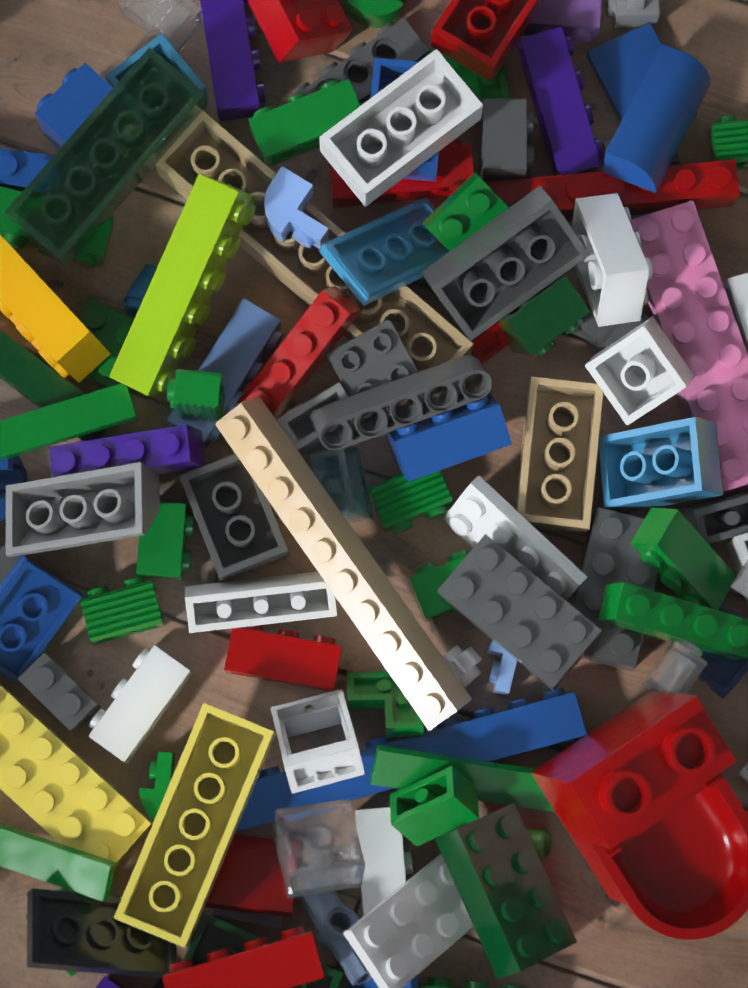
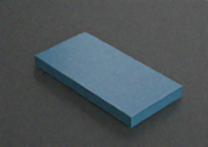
M423 197L324 243L319 252L362 305L365 306L424 277L421 272L447 254L449 250L422 223L436 210L429 199Z

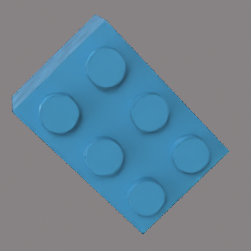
M691 417L599 436L603 502L606 509L627 513L723 495L715 422Z

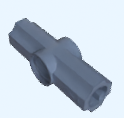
M317 873L308 877L296 887L295 894L318 929L320 945L325 950L333 953L352 986H359L369 981L372 976L344 934L332 928V925L339 926L345 932L358 921L356 913L351 908L342 904L324 874Z

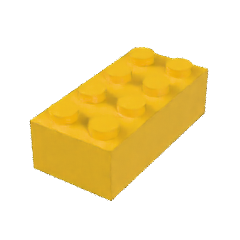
M0 235V311L15 324L17 330L34 345L38 353L64 379L70 374L80 383L111 353Z

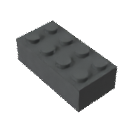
M539 186L421 273L471 341L590 254L554 201Z
M597 507L592 515L580 565V570L587 578L574 591L571 605L601 629L602 635L583 656V660L626 671H632L636 668L643 633L598 621L606 584L625 582L654 591L658 573L653 567L641 560V554L631 544L632 539L644 521L643 518Z
M486 534L437 590L438 594L552 691L556 690L602 635L601 629Z

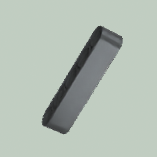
M471 355L462 356L325 405L314 414L313 426L324 447L334 451L341 450L480 400L491 391L492 378L478 358ZM478 373L474 380L465 382L470 375ZM443 386L440 392L431 394L434 388ZM409 399L403 406L396 407L400 400ZM374 411L371 417L361 419L364 413ZM339 424L335 430L326 431L330 425Z

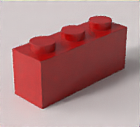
M263 625L232 628L224 667L226 673L327 692L335 690L342 646L335 645L336 639L314 635V640L310 641L300 639V632L280 628L277 634L263 632Z

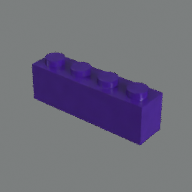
M200 0L219 122L254 117L253 114L260 109L259 104L266 103L263 81L256 82L254 70L261 69L258 48H250L249 37L255 36L253 16H245L244 4L248 3V0Z
M561 26L520 38L516 46L553 175L579 174L601 166L600 159L604 158L603 149L599 138H593L590 125L594 124V118L590 105L583 103L580 90L584 89L583 78L580 70H574L570 56L574 55V48L569 34L564 35Z
M187 424L49 447L52 477L142 462L157 475L205 466L202 431Z

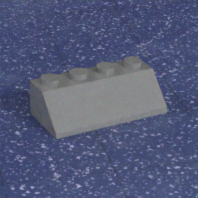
M142 462L6 485V556L15 557L146 535L160 512L159 476Z

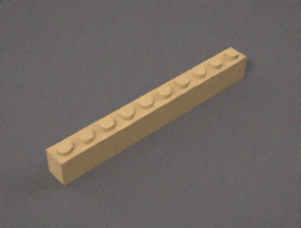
M257 397L242 402L216 422V427L428 730L471 701L472 698L263 400Z

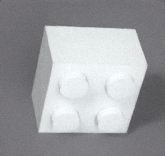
M653 316L595 354L585 365L626 425H629L686 388L694 378L693 373Z

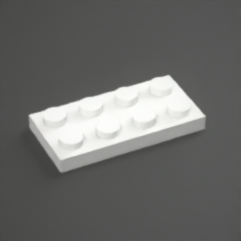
M477 476L469 484L443 518L451 529L473 548L485 534L488 535L565 600L587 578L579 568L480 476Z
M439 854L343 934L379 988H402L474 926L443 856Z

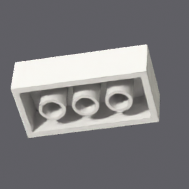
M436 49L319 137L320 152L366 207L481 120L483 104Z

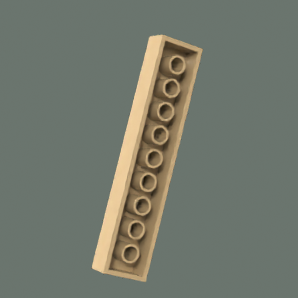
M204 111L190 123L154 162L158 176L186 200L199 173L216 178L255 196L253 205L256 206L253 218L247 226L243 225L238 236L241 239L240 247L309 307L323 289L336 286L363 310L343 334L347 340L350 341L380 323L391 320L419 372L472 353L474 344L406 285L363 306L321 255L319 248L314 245L310 248L301 245L292 237L293 232L291 231L283 243L280 242L271 233L267 225L264 207L267 188L276 176V173ZM310 202L308 203L303 213L328 228L329 238L326 242L346 234ZM442 386L434 388L431 394H435Z

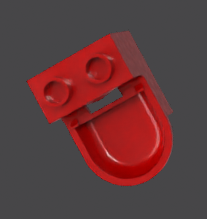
M650 691L531 773L608 897L625 904L630 912L648 928L675 939H704L728 929L747 911L748 814L721 773L737 761L696 695Z

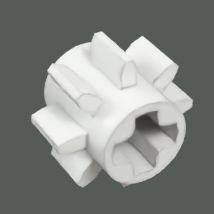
M456 645L443 656L464 688L482 673L476 667L482 658L471 646L463 652Z

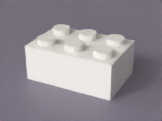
M618 193L576 198L572 229L590 255L575 265V269L598 327L640 321L643 305H647L648 302L646 286L647 281L652 278V264L648 257L645 258L643 255L641 238L638 232L633 231L628 207H623Z

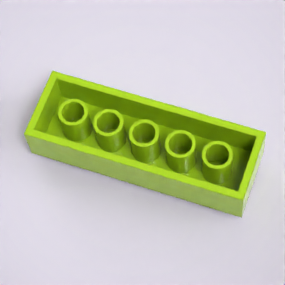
M198 174L109 375L110 378L147 396L167 395L169 379H175L176 370L180 368L183 359L189 358L194 350L196 339L193 337L198 325L202 326L210 314L211 306L208 303L213 292H218L224 283L226 273L223 272L228 258L233 259L239 249L241 239L238 236L243 225L247 226L253 218L256 206L253 205L255 196L216 178Z

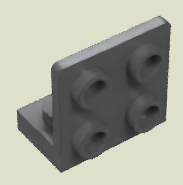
M391 320L380 323L326 354L349 397L419 372ZM374 411L364 413L361 418L372 416Z

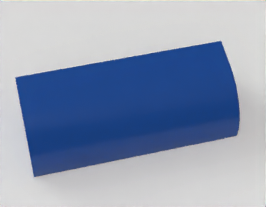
M664 44L660 45L605 152L603 173L654 193L657 192L711 85L708 71L697 59L678 49Z

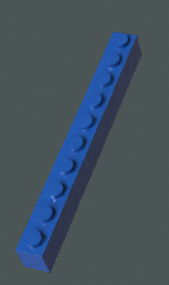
M564 688L543 693L544 700L530 704L529 698H523L507 703L509 710L494 713L493 707L473 712V720L459 723L457 717L443 720L437 725V730L426 732L424 736L402 737L400 740L389 743L386 737L365 742L366 749L360 750L365 775L293 794L291 793L286 771L280 772L279 766L261 770L236 832L396 789L370 784L369 777L377 745L494 762L584 737L587 733L575 692L565 694Z

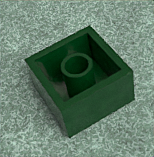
M560 276L498 322L513 353L541 356L554 347L555 342L553 340L560 334L565 332L567 335L578 329L584 323L582 318L590 310L568 278Z

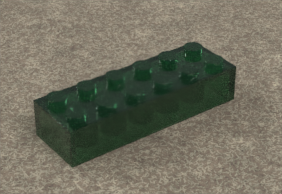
M149 47L8 207L5 214L13 224L66 268L208 105L205 93Z

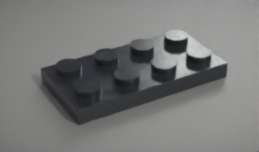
M32 888L27 893L28 968L163 978L164 974L171 972L169 965L177 963V944L114 919L122 899L121 896L109 895L108 899L102 902L77 892Z

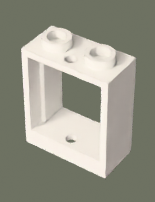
M342 689L270 707L292 794L365 775ZM342 724L346 740L292 754L288 740L289 737Z

